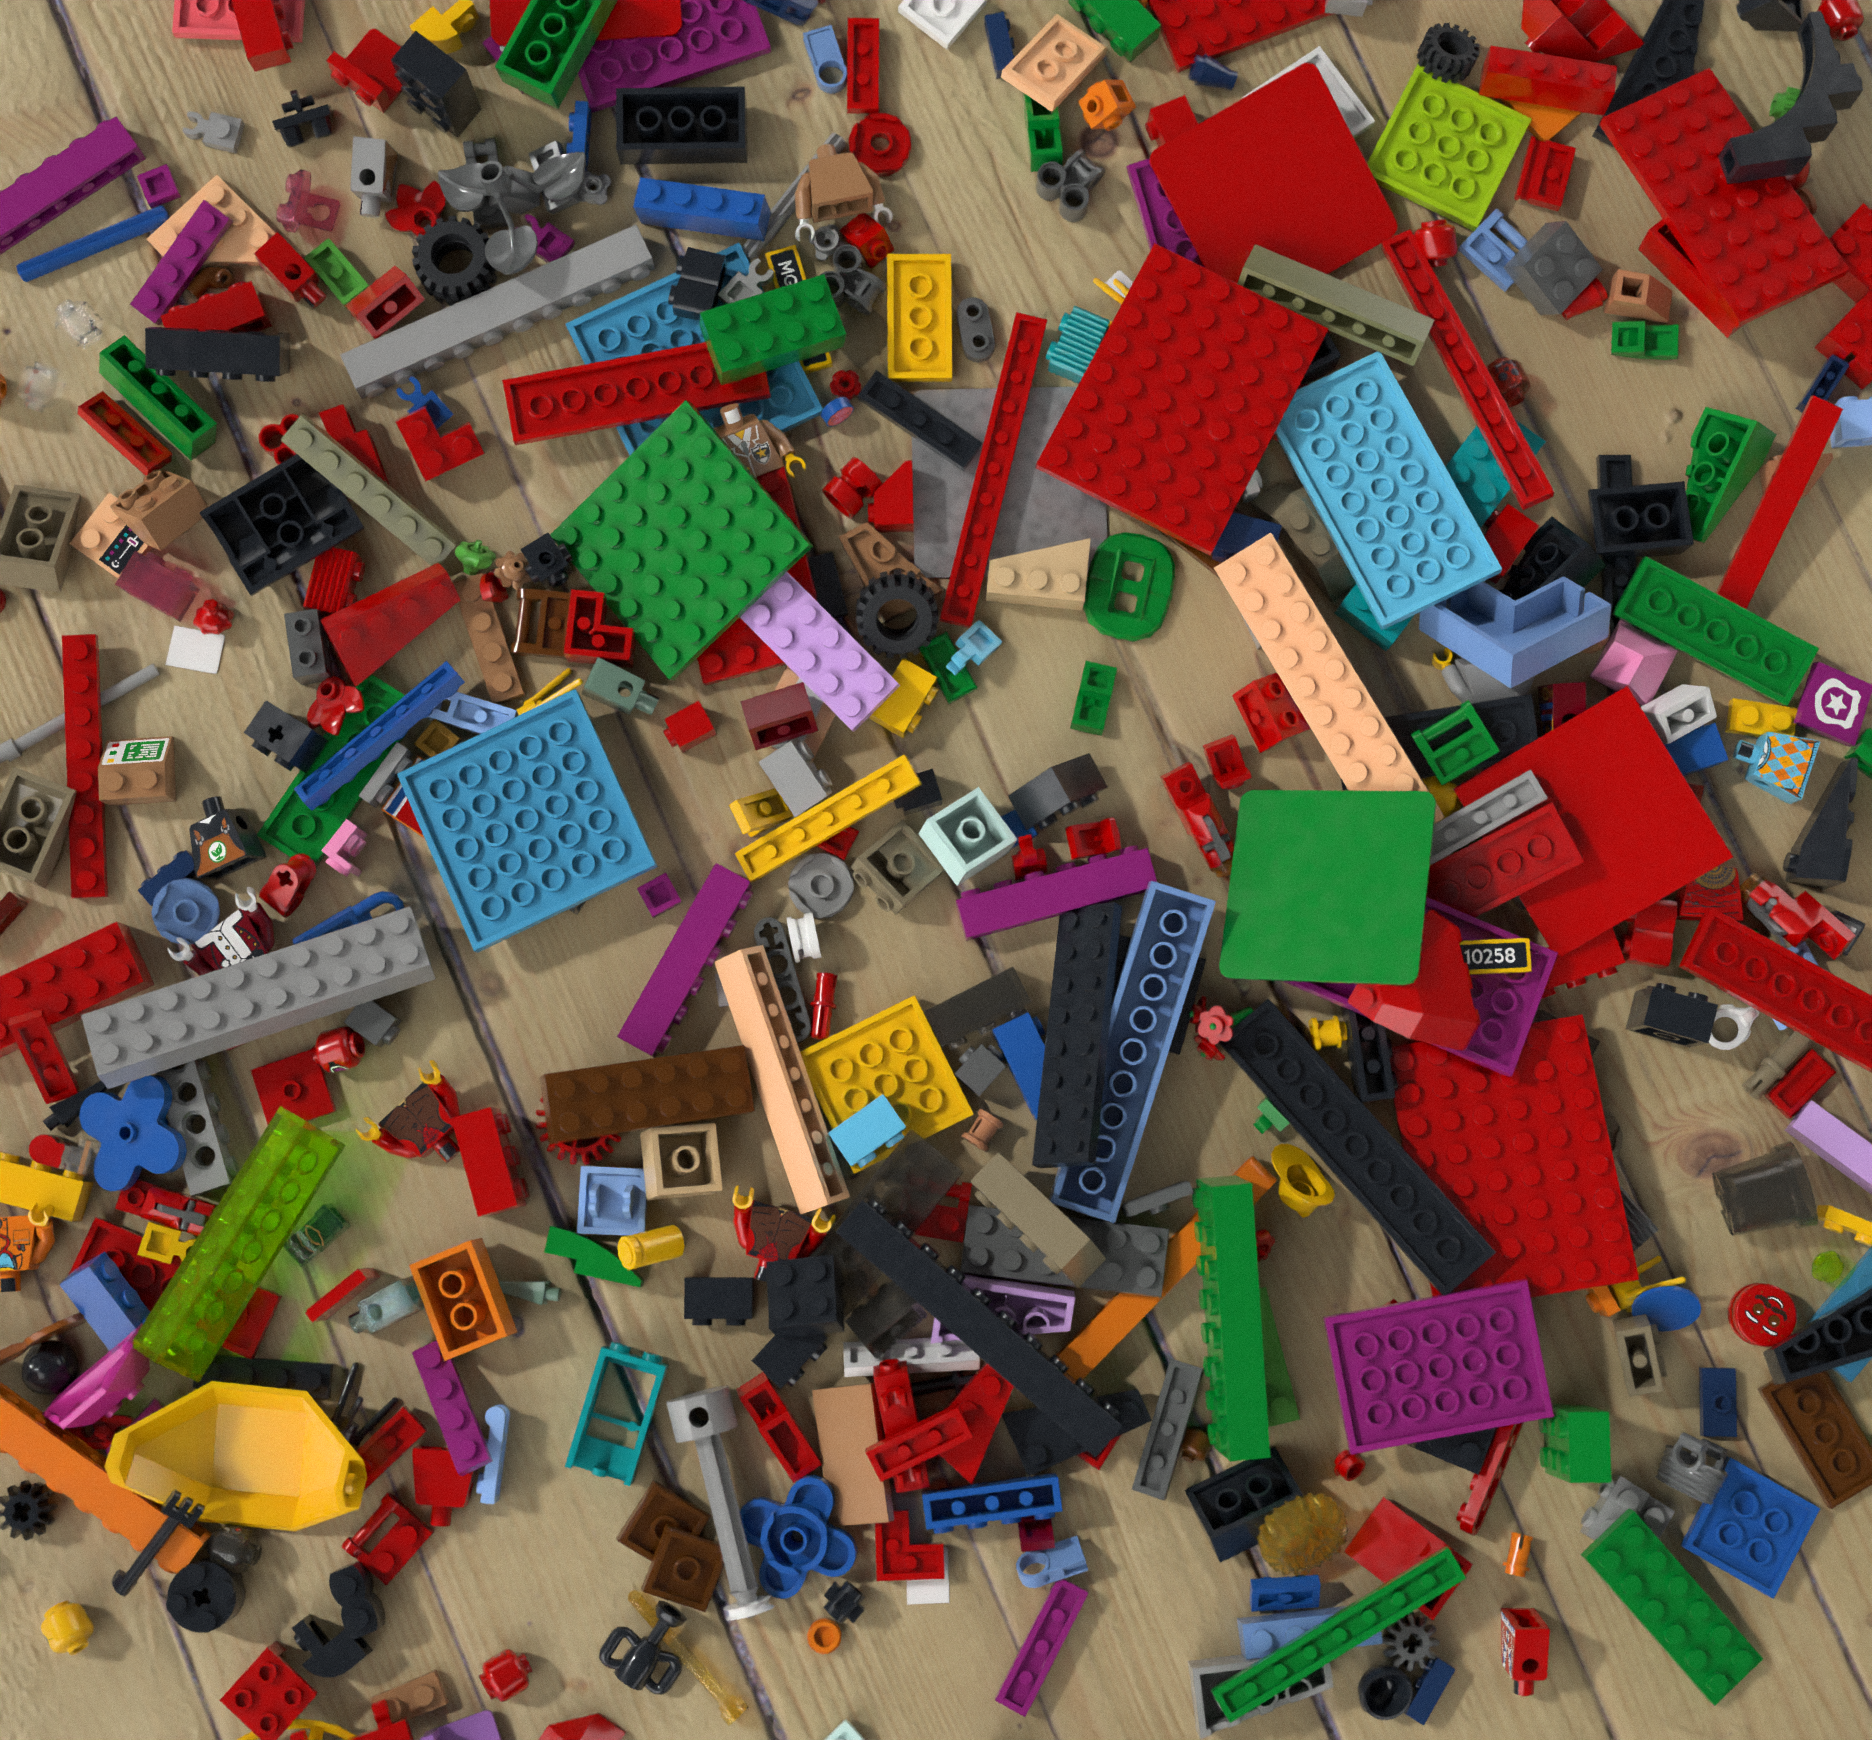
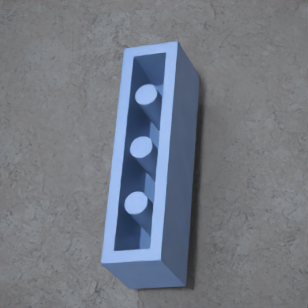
M1347 1606L1237 1618L1241 1653L1246 1660L1263 1658ZM1381 1631L1355 1647L1383 1644Z

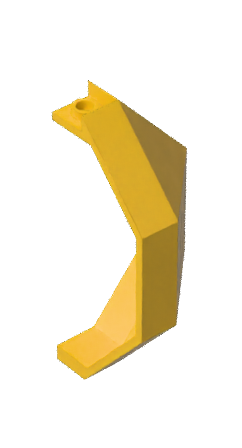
M216 1381L205 1384L116 1433L105 1464V1469L111 1483L163 1505L170 1494L176 1489L182 1493L176 1506H179L186 1496L193 1499V1503L187 1511L188 1513L192 1511L197 1503L204 1505L205 1509L198 1521L286 1531H298L360 1509L367 1479L362 1458L307 1391Z

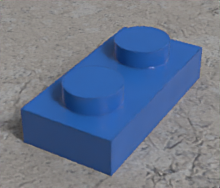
M576 101L575 112L569 113V131L573 132L572 143H567L566 154L584 152L586 156L585 171H588L592 112L588 101Z
M1319 1575L1251 1579L1249 1598L1251 1612L1319 1607L1321 1588Z

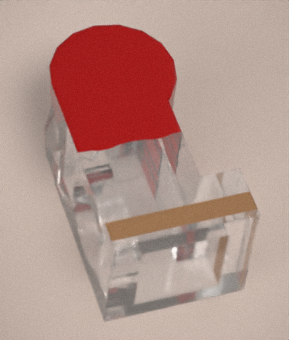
M41 1134L31 1141L29 1154L39 1164L82 1175H94V1161L100 1150L101 1142L93 1139H80L79 1144L75 1145L66 1143L58 1135Z

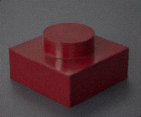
M1035 1515L1021 1517L1022 1521L1018 1522L1021 1552L1055 1548L1051 1518L1036 1520Z

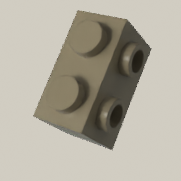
M1646 1314L1612 1320L1629 1396L1664 1391L1661 1377H1666L1667 1373L1663 1356L1657 1357L1655 1345L1660 1344L1656 1324L1650 1325Z

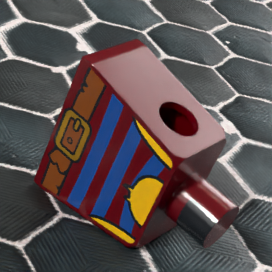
M1586 682L1537 686L1542 736L1562 725V718L1567 722L1586 710Z

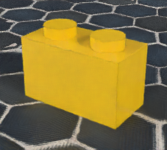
M905 658L901 660L892 675L900 684V687L870 716L872 721L903 739L908 731L912 734L915 732L922 720L919 712L924 704L928 706L932 704L939 691L935 687L937 684L936 676Z

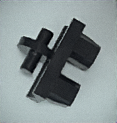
M297 89L290 91L292 101L281 104L284 113L296 110L297 114L272 121L275 131L281 133L283 140L289 148L305 143L300 129L302 125L311 123L316 139L334 134L330 118L334 116L331 106L326 104L305 111V107L315 105L312 95L300 98Z

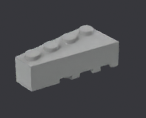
M1241 1654L1188 1661L1195 1725L1200 1739L1210 1736L1213 1732L1223 1728H1230L1241 1724V1721L1259 1714L1264 1715L1274 1711L1273 1709L1291 1702L1292 1704L1333 1688L1330 1662L1230 1723L1211 1689L1262 1658L1246 1660Z

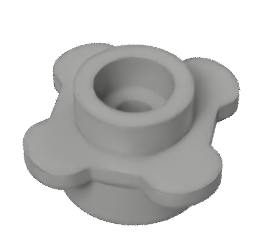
M585 171L583 183L577 192L580 201L597 205L605 204L608 199L607 187L611 185L610 177L606 174L601 176L592 175L590 171ZM591 186H596V190H591Z
M829 224L815 231L812 241L810 239L811 233L809 235V242L814 245L816 258L820 261L827 260L828 256L834 254L838 247L845 245L838 236L839 230L836 225ZM826 240H829L830 244L825 245L824 242Z

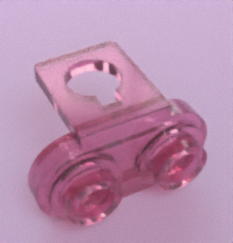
M300 169L295 174L290 173L288 175L285 190L287 193H290L286 204L281 203L279 205L277 222L282 223L285 231L292 233L297 232L300 224L331 232L336 222L340 203L335 199L309 193L311 188V173L309 171ZM317 205H326L330 210V214L325 220L317 221L312 217L311 213L307 212L308 207L315 208Z

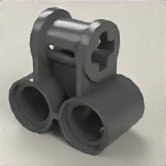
M1082 148L1077 150L1063 167L1057 162H1047L1039 168L1037 174V194L1040 198L1047 201L1060 198L1059 212L1062 218L1068 222H1077L1084 218L1089 201L1088 191L1101 180L1106 171L1102 166L1097 167L1085 156L1086 151ZM1052 177L1059 183L1050 186L1045 184L1043 180ZM1074 198L1079 200L1082 205L1071 207L1066 201Z
M842 245L835 250L833 255L834 271H826L822 274L825 275L829 286H835L839 289L837 293L832 295L837 308L845 301L858 312L870 315L872 304L880 293L885 292L887 286L875 275L862 270L861 253L855 246ZM844 260H852L856 263L850 269L840 266V263Z

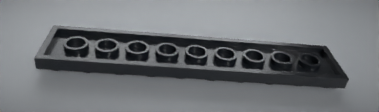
M1269 999L1233 1028L1231 1040L1218 1043L1264 1096L1268 1097L1286 1117L1295 1131L1441 1295L1449 1294L1496 1253Z

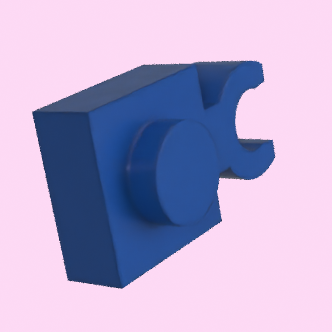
M413 376L409 378L415 386L412 394L404 393L400 387L396 389L400 398L411 401L414 404L408 410V413L426 406L437 429L454 415L433 390L424 395L421 392L420 382Z

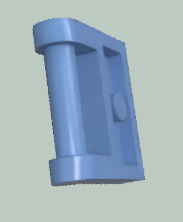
M1495 209L1460 245L1458 250L1499 288L1506 292L1514 281L1503 267L1513 258L1515 253L1490 230L1494 227L1518 250L1528 240L1502 218L1504 214L1499 209Z

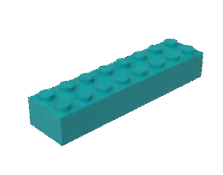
M1515 419L1532 452L1536 455L1546 441ZM1476 425L1445 467L1476 523L1481 528L1511 487ZM1355 584L1334 612V614L1385 652L1414 617L1413 615L1381 630L1357 584Z

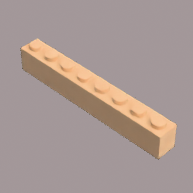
M759 945L741 949L715 961L721 984L742 1045L745 1047L746 1057L800 1214L849 1198L843 1175L764 946Z

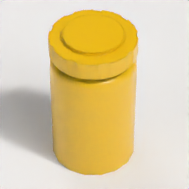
M675 1225L623 1236L618 1242L619 1259L628 1270L678 1258L684 1252L683 1235Z

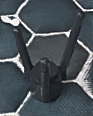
M357 1362L352 1364L333 1417L331 1418L332 1423L349 1444L359 1446L364 1436L398 1403V1398H392L359 1431H357L359 1425L353 1419L363 1402L361 1396L356 1399L347 1416H341L359 1367Z

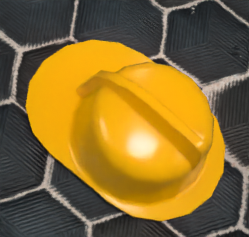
M1279 1144L1274 1147L1271 1153V1161L1281 1178L1278 1193L1285 1205L1295 1210L1301 1217L1306 1218L1319 1206H1325L1333 1202L1335 1197L1333 1187L1324 1178L1306 1152L1291 1144Z

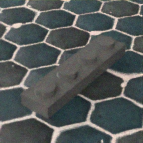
M1170 1359L1132 1490L1163 1501L1166 1500L1203 1377V1368Z

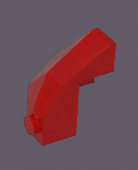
M1606 0L1523 1L1521 29L1529 37L1525 44L1535 53L1543 52L1547 55L1597 62L1640 48L1644 44Z
M1430 910L1425 914L1420 967L1417 979L1409 985L1357 984L1347 1001L1373 1022L1407 1038L1460 1051L1466 1050L1481 1023L1478 1009H1474L1470 989H1473L1468 963H1464L1460 942L1463 941L1460 928L1435 910Z

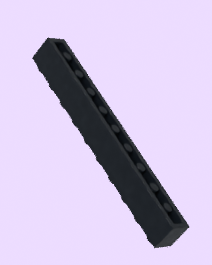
M864 1196L838 1225L836 1232L1096 1457L1123 1427L1122 1421L1118 1417L1121 1414L1119 1409L1107 1399L1103 1403L1093 1395L1095 1389L1082 1377L1075 1380L1067 1373L1069 1367L1062 1359L1055 1354L1050 1358L1041 1350L1044 1345L1033 1334L1028 1332L1024 1335L1015 1327L1017 1321L1003 1309L998 1313L989 1305L992 1300L978 1287L974 1290L968 1287L963 1282L966 1277L953 1265H950L948 1268L937 1260L940 1254L926 1242L921 1246L912 1238L914 1232L904 1222L898 1220L895 1223L886 1215L888 1209L874 1197L869 1201Z

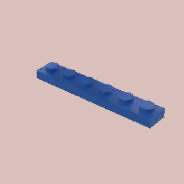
M445 661L296 786L294 790L303 803L311 811L318 805L326 803L337 789L343 784L352 781L362 768L368 763L377 760L382 752L393 742L402 739L412 726L421 719L428 717L433 709L444 699L453 696L465 681Z

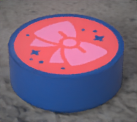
M839 397L823 408L821 417L828 427H833L845 421L853 413L854 407L847 397Z

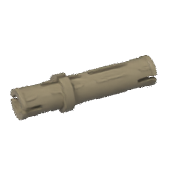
M1794 1031L1770 1058L1765 1057L1760 1062L1761 1067L1742 1084L1743 1089L1748 1092L1758 1084V1087L1750 1096L1757 1100L1760 1099L1761 1095L1775 1080H1781L1785 1076V1070L1813 1040Z

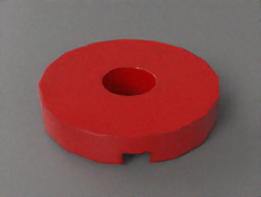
M885 112L871 113L865 116L859 123L857 122L851 130L849 152L854 154L858 162L864 163L874 171L878 177L890 176L900 171L908 162L911 154V134L908 128L902 124V121L894 115ZM883 138L888 141L889 146L883 151H877L871 144L875 139Z

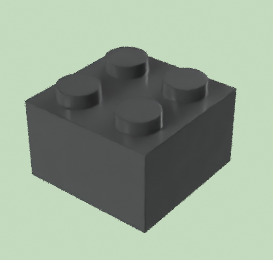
M1567 221L1545 223L1503 267L1539 315L1561 314L1603 270Z

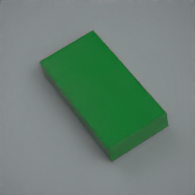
M946 631L931 639V643L927 647L921 646L920 654L931 674L937 677V684L950 705L976 691L978 687L966 666L957 675H954L946 668V665L952 661V656L958 652Z

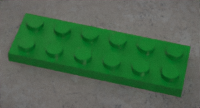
M1647 556L1642 558L1612 613L1613 616L1782 706H1788L1819 650L1818 647Z
M373 674L356 687L362 694L364 711L360 713L346 712L338 736L326 731L323 737L328 742L307 773L299 771L257 833L258 837L289 857L298 853L308 855L314 861L316 868L326 855L321 850L344 821L351 818L363 800L359 797V794L396 742L401 743L404 739L403 737L393 742L382 752L377 760L368 763L357 773L352 781L343 784L331 795L326 803L318 805L312 811L303 803L294 790L296 786L405 696Z
M1628 1508L1580 1554L1704 1697L1714 1706L1763 1660L1760 1654L1632 1509Z

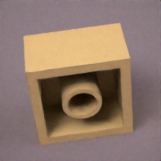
M716 1123L657 1127L640 1133L646 1200L712 1195L723 1190Z

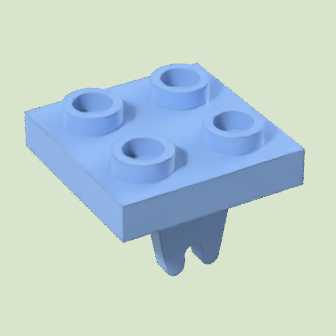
M581 1166L577 1233L627 1236L645 1232L647 1200L644 1170L642 1168Z

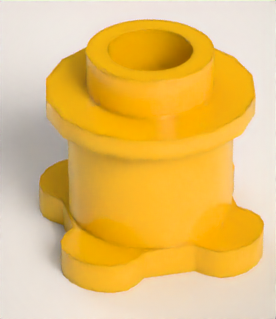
M1336 1015L1332 1016V1019L1317 1021L1315 1017L1308 1021L1312 1048L1316 1052L1321 1050V1047L1336 1045L1337 1048H1341L1342 1041H1347L1345 1022L1339 1021Z

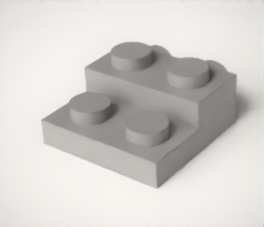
M1613 1474L1612 1483L1601 1484L1598 1491L1600 1498L1594 1508L1591 1506L1584 1513L1581 1520L1583 1527L1580 1532L1595 1541L1630 1508L1636 1512L1657 1538L1660 1539L1675 1511L1625 1478Z

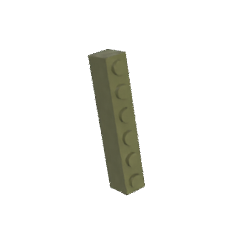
M1256 244L1242 269L1237 283L1329 328V331L1412 366L1415 365L1435 320Z

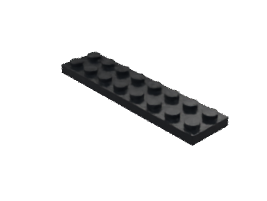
M1115 902L1084 906L1059 916L1032 1165L1038 1168L1096 1165L1122 906Z

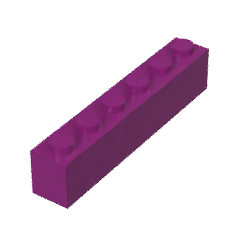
M117 116L111 120L102 121L94 131L85 137L73 140L67 149L57 155L49 156L42 162L41 166L30 173L20 175L15 180V183L0 191V255L146 159Z
M1138 845L1119 850L1120 855L1112 858H1107V854H1100L1088 858L1089 864L1076 867L1075 862L1056 867L1057 872L1044 876L1043 871H1038L1025 875V881L1012 884V880L1009 879L993 884V890L981 893L980 888H975L960 893L962 898L956 900V907L966 941L1057 917L1060 914L1084 906L1104 904L1145 893L1150 881L1157 882L1148 848L1139 850Z
M715 863L617 1035L618 1038L654 1058L658 1052L664 1054L672 1040V1037L668 1035L674 1023L677 1025L681 1024L689 1009L685 1006L691 994L694 996L698 994L705 981L701 975L707 965L710 967L714 966V962L717 961L721 950L717 948L723 937L729 938L738 922L734 920L739 908L745 910L753 897L754 892L750 891L752 887L750 881Z

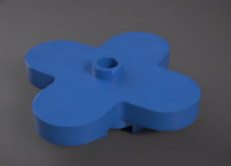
M149 1075L131 1081L123 1098L109 1092H98L91 1094L84 1100L80 1109V1123L88 1135L101 1142L100 1150L94 1161L93 1171L97 1183L107 1191H124L131 1188L138 1180L143 1168L152 1173L166 1174L172 1173L182 1166L186 1158V1143L183 1136L169 1126L166 1118L172 1103V1090L169 1083L163 1077Z
M808 1475L799 1479L791 1487L785 1504L766 1497H756L749 1500L740 1509L747 1542L764 1551L765 1556L760 1566L759 1580L762 1588L772 1597L785 1599L794 1596L804 1585L810 1570L825 1576L838 1577L847 1573L856 1561L858 1550L854 1538L847 1531L829 1523V1518L835 1504V1493L830 1483L820 1476ZM793 1531L801 1533L803 1540L797 1541L794 1539Z

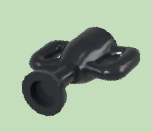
M658 1601L655 1609L659 1620L649 1636L640 1638L628 1627H616L602 1645L599 1659L604 1666L614 1669L615 1676L628 1687L640 1691L645 1686L651 1693L663 1695L675 1683L682 1671L683 1664L674 1653L661 1650L660 1642L670 1627L682 1626L687 1619L675 1606L665 1601ZM626 1638L632 1646L627 1650L622 1659L611 1658L622 1639ZM658 1661L670 1663L660 1681L656 1683L651 1675L656 1669Z

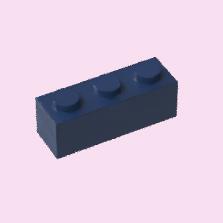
M1004 12L984 16V26L996 79L1001 78L1002 70L1017 56L1013 55L1012 49H1015L1014 39L1009 37L1008 31L1011 30L1009 18L1005 19Z
M1832 354L1825 361L1795 409L1803 413L1810 397L1813 395L1827 401L1850 364Z
M187 850L178 852L173 857L174 860L171 863L161 866L153 878H147L141 883L142 887L138 889V892L150 906L153 907L154 898L163 886L173 880L182 878L192 879L196 875L193 854Z
M1437 1656L1435 1659L1428 1658L1425 1661L1426 1668H1424L1421 1677L1418 1676L1412 1685V1688H1414L1412 1701L1404 1712L1405 1715L1423 1726L1456 1670Z

